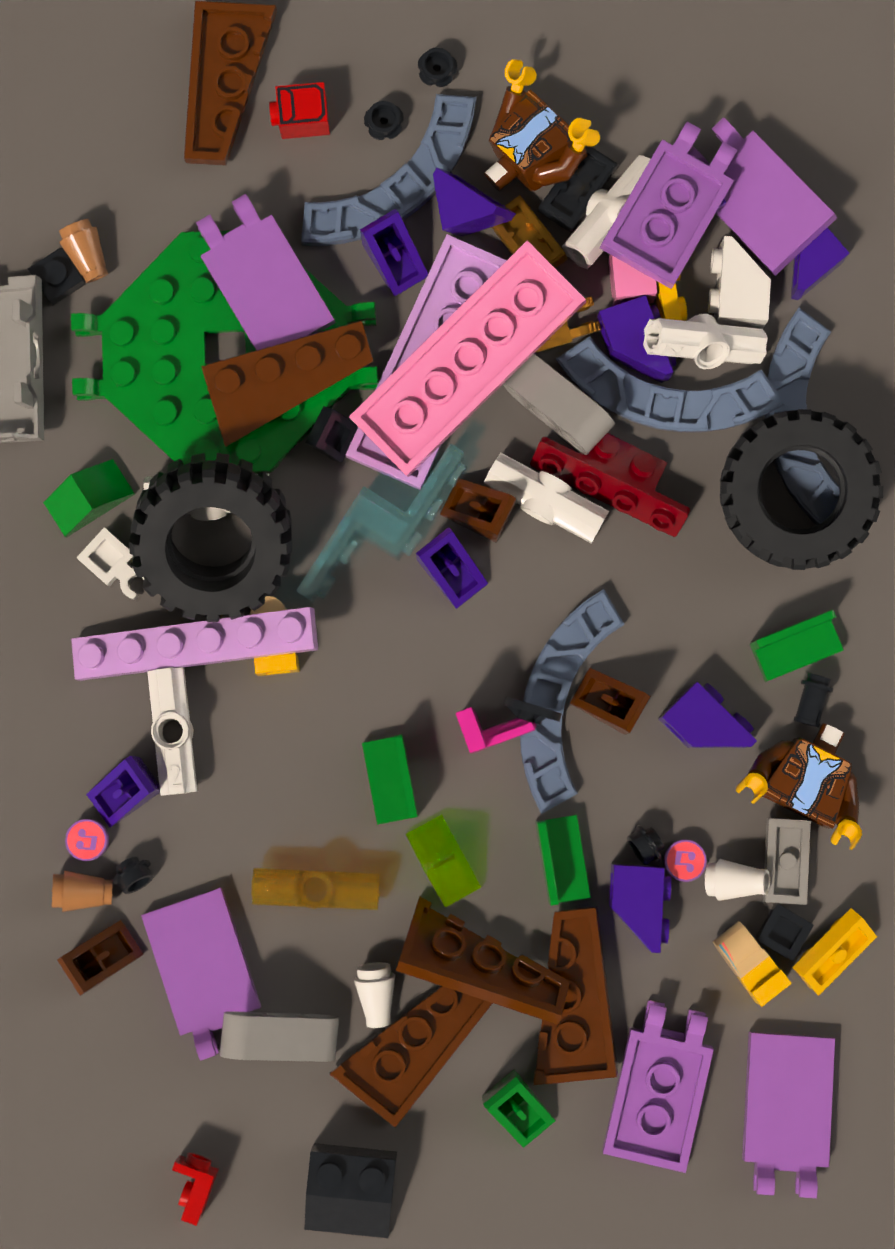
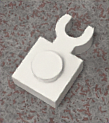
M104 527L77 556V559L109 587L116 579H119L122 592L127 597L137 600L139 596L130 587L131 581L136 578L134 569L129 566L133 562L134 556L129 553V549Z

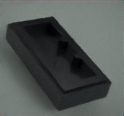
M585 146L588 156L581 161L571 179L554 184L538 208V212L570 233L574 231L586 214V207L592 194L604 188L618 166L616 162L590 146Z

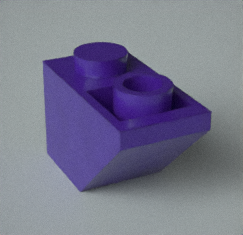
M646 295L600 310L596 321L600 323V332L609 358L661 383L669 381L673 374L672 367L676 366V358L647 354L643 346L644 329L649 319L661 318L657 306H650Z
M698 682L693 683L658 718L687 748H748L757 742L750 734L754 730L753 726L738 712L732 716L721 705L724 701L722 695L709 683H706L703 687Z
M611 864L609 906L650 952L661 953V943L668 944L669 918H662L663 901L670 902L671 876H664L665 868Z

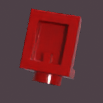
M188 1153L187 1157L178 1156L172 1170L195 1179L194 1182L186 1181L178 1205L185 1207L181 1220L197 1226L203 1216L219 1169L210 1166L212 1162L210 1159L199 1154Z

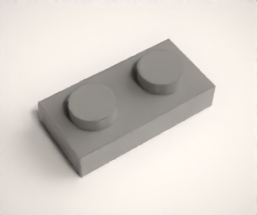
M766 819L764 869H768L770 874V888L768 894L763 895V902L807 905L811 821Z

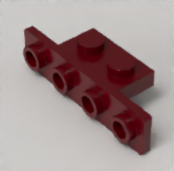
M609 433L587 455L575 452L547 437H542L530 462L531 467L547 472L583 494L590 495L672 537L678 535L690 513L689 507L654 491L668 462Z

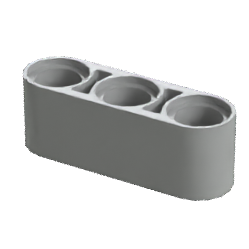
M535 354L503 384L513 398L584 455H587L615 425L613 419L601 406Z
M227 1011L223 1015L220 1056L237 1060L335 1061L339 1017L322 1014Z

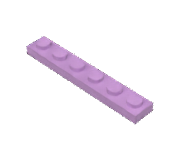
M312 607L245 615L233 620L222 618L219 622L199 621L71 639L75 680L80 681L144 673L163 668L191 667L318 650L315 611Z

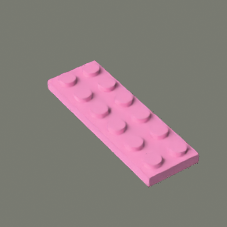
M527 240L349 418L409 477L586 303V299Z

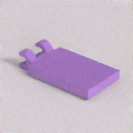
M723 117L712 130L722 143L725 142L737 149V152L724 175L733 179L734 182L724 197L726 204L715 214L776 276L832 224L837 217L754 131L743 139ZM693 146L689 153L709 164Z
M688 121L674 145L662 139L600 246V249L670 289L673 288L734 182L733 179L727 177L724 173L737 149L723 142L710 165L698 159L689 152L697 140L701 129Z
M246 194L232 201L234 210L242 225L222 236L211 215L196 222L198 230L210 248L209 251L201 255V258L255 350L319 333L335 324L333 316L274 217L270 215L260 220Z
M218 888L141 915L179 1034L181 1036L189 1032L193 1033L200 1061L219 1053L212 1031L222 1028L224 1012H250L262 1007L223 888Z
M648 1000L643 1030L632 1027L629 1030L602 1151L606 1155L686 1173L714 1051L712 1046L702 1044L708 1017L705 1016L706 1013L689 1009L685 1033L664 1029L662 1027L667 1007H664L665 1003Z
M749 1032L742 1159L745 1162H755L753 1190L756 1191V1194L774 1195V1170L796 1172L795 1193L799 1194V1197L817 1198L818 1182L816 1167H829L835 1055V1038Z

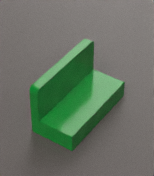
M834 610L778 631L750 644L765 682L844 651L832 623V619L836 618Z
M399 734L390 738L362 743L377 825L418 817L403 735Z
M577 815L535 821L548 903L553 906L559 905L561 902L591 898Z

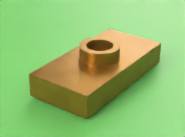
M520 195L505 205V207L516 213L512 221L491 227L512 255L528 240L554 268L568 260L566 253Z

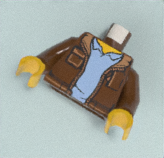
M516 59L509 61L505 67V77L509 83H512V86L506 88L489 138L493 151L499 160L484 172V175L498 191H501L515 177L530 191H537L543 186L571 179L581 161L588 156L585 146L592 147L598 144L600 134L597 130L588 129L591 126V121L587 119L576 118L569 126L531 89L525 92L523 90L524 86L534 83L537 74L533 67L525 66L520 76L523 62Z
M822 723L813 743L800 737L794 738L792 741L781 740L758 754L747 776L736 786L735 790L737 793H740L745 787L753 790L754 798L751 800L752 804H755L761 797H764L824 828L833 829L835 824H837V828L830 838L831 843L837 845L841 835H845L851 842L849 848L853 850L862 836V830L858 825L860 805L857 779L851 772L852 763L835 755L845 733L828 724Z

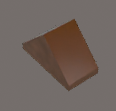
M458 478L440 515L497 543L515 507L516 498L510 494Z
M589 668L570 704L618 732L627 735L632 731L651 696Z
M122 920L66 953L57 961L81 996L144 954Z

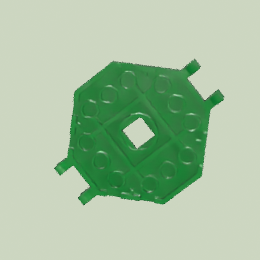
M232 230L220 231L223 236ZM200 231L181 232L102 315L71 313V330L75 331L77 337L102 335L103 380L72 378V394L77 396L78 401L107 399L173 461L181 459L185 465L191 463L192 455L201 453L205 454V460H216L217 453L229 455V463L238 465L241 458L252 463V472L255 474H259L261 471L272 473L295 445L300 443L311 432L323 406L331 408L349 390L376 389L378 385L377 367H363L225 447L201 367L206 365L205 337L209 333H245L201 258V255L209 251L210 248ZM305 269L335 320V324L323 331L357 321H362L363 326H376L375 302H363L346 306ZM245 333L246 353L255 351L254 346Z

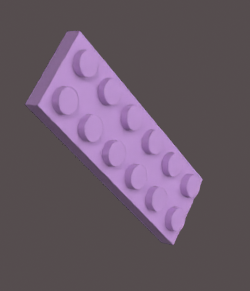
M447 234L376 389L507 260ZM358 427L346 453V458L421 491L441 445L407 477Z

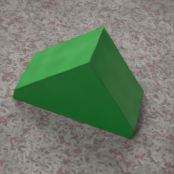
M111 459L70 474L43 503L63 535L67 538L126 501L135 493L115 461Z
M515 1069L482 1095L483 1105L487 1111L523 1148L556 1121Z

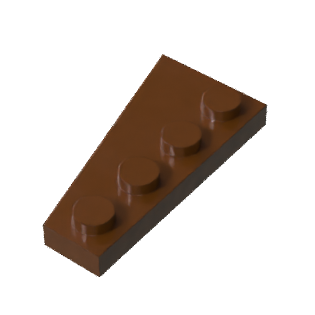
M195 1L184 152L186 163L227 165L277 13L276 5Z
M357 321L201 366L225 447L373 362L363 322Z
M419 896L396 971L558 1025L563 1014L570 981L524 955L516 957L501 947L502 943L489 935L485 939L465 928V921L451 913L447 918L433 910L430 901Z
M597 907L555 911L548 969L570 981L563 1014L558 1025L542 1020L533 1086L615 1078L618 1076L598 909Z
M441 986L332 1070L330 1075L392 1126L396 1127L493 1003Z

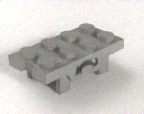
M36 275L8 277V285L0 286V443L44 440L42 279Z

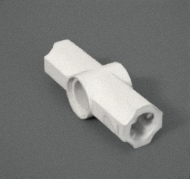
M639 155L609 191L600 189L592 194L586 207L587 217L562 245L566 256L571 258L577 266L588 269L602 254L603 250L600 249V246L648 165L650 158Z
M699 314L688 321L663 318L649 319L644 329L643 346L647 354L691 358L702 369H713L724 362L761 364L767 354L766 343L768 338L763 329L720 325L709 314Z
M501 452L484 481V485L488 488L514 496L516 503L521 505L520 508L535 519L549 525L554 523L591 544L609 513L603 507L571 491L572 488L561 479L544 471L538 473Z
M184 667L147 671L153 720L151 735L156 748L160 796L198 792L192 744L194 729L189 716ZM171 720L179 721L183 728L181 738L174 743H168L162 734L163 727Z

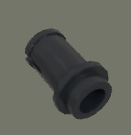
M808 673L806 680H801L804 688L793 721L817 728L820 727V720L828 692L833 693V688L830 687L832 679Z

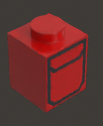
M324 82L275 86L277 101H269L272 126H279L282 139L330 135Z

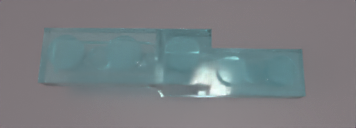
M450 443L406 512L363 486L296 590L297 593L311 603H314L318 596L324 599L336 581L332 573L341 561L346 565L359 545L354 541L357 535L397 561L400 560L403 553L410 556L423 536L418 533L419 528L425 519L432 522L442 508L445 501L439 497L448 484L455 487L465 472L467 466L462 464L464 451Z

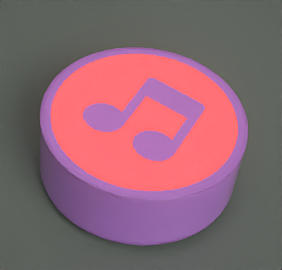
M79 820L66 833V848L78 860L91 861L98 859L108 848V831L103 824L96 820Z
M678 840L666 849L663 862L667 873L671 877L679 881L689 882L702 875L706 868L707 859L703 848L696 842Z

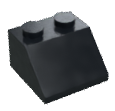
M314 1143L310 1151L304 1230L388 1238L397 1151Z

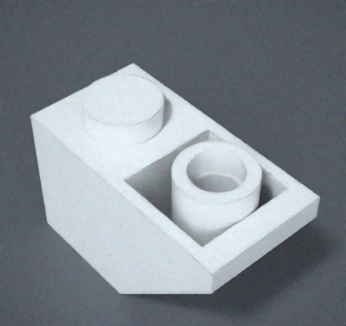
M724 236L719 249L713 248L710 272L717 274L716 289L710 288L708 313H714V318L720 325L763 329L769 319L771 279L732 236Z

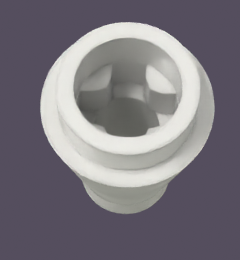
M719 859L717 863H709L705 872L706 893L708 896H715L718 901L757 894L767 895L769 892L770 874L768 869H757Z
M377 962L358 966L354 982L365 1014L366 1026L380 1028L390 1025L395 974L391 972L390 964Z

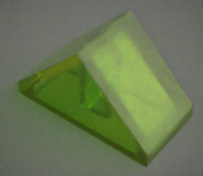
M442 814L406 834L423 870L445 907L482 888Z

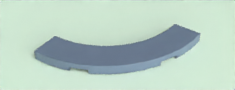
M436 94L430 124L416 153L407 164L405 163L395 174L382 182L379 187L358 197L356 195L338 201L321 203L305 202L302 246H328L361 240L360 229L395 208L403 221L419 210L436 194L433 179L436 167L452 173L457 165L472 128L476 97Z
M801 308L797 309L786 325L775 347L768 369L767 379L784 402V405L765 415V419L784 411L807 409L808 381L816 357L831 331ZM795 450L777 457L774 462L789 493L798 506L816 525L822 523L830 516L837 505L840 486L833 480L814 452Z
M590 336L556 358V361L568 377L598 404L620 417L659 430L674 432L724 430L763 417L784 405V402L762 370L733 384L709 390L685 391L650 384L630 375L611 361Z
M604 589L583 602L555 630L542 649L525 689L523 702L562 714L560 722L546 718L542 721L541 725H536L535 731L520 736L525 776L541 814L578 794L565 763L561 735L562 716L570 686L582 663L600 642L624 625Z

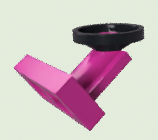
M505 697L503 705L507 706L517 718L482 730L474 708L470 707L456 712L469 752L472 754L533 732L536 729V725H541L542 721L546 718L560 722L562 715L550 709Z

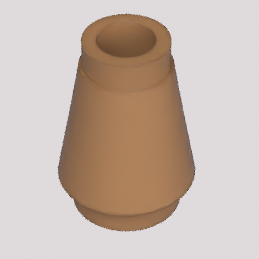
M89 219L74 222L59 230L62 238L59 242L86 283L97 281L108 275L97 227H92Z
M64 870V874H53L52 908H62V912L111 905L113 880H104V878Z

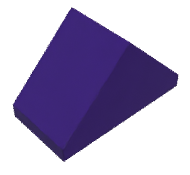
M436 167L433 179L443 231L465 236L512 221L516 214L515 212L458 175Z
M396 208L360 229L364 249L394 296L427 278L428 272Z
M828 227L794 258L791 299L799 300L837 269L850 254Z
M449 527L416 553V559L456 609L488 584Z
M129 756L86 795L109 828H111L160 793V786L140 757Z

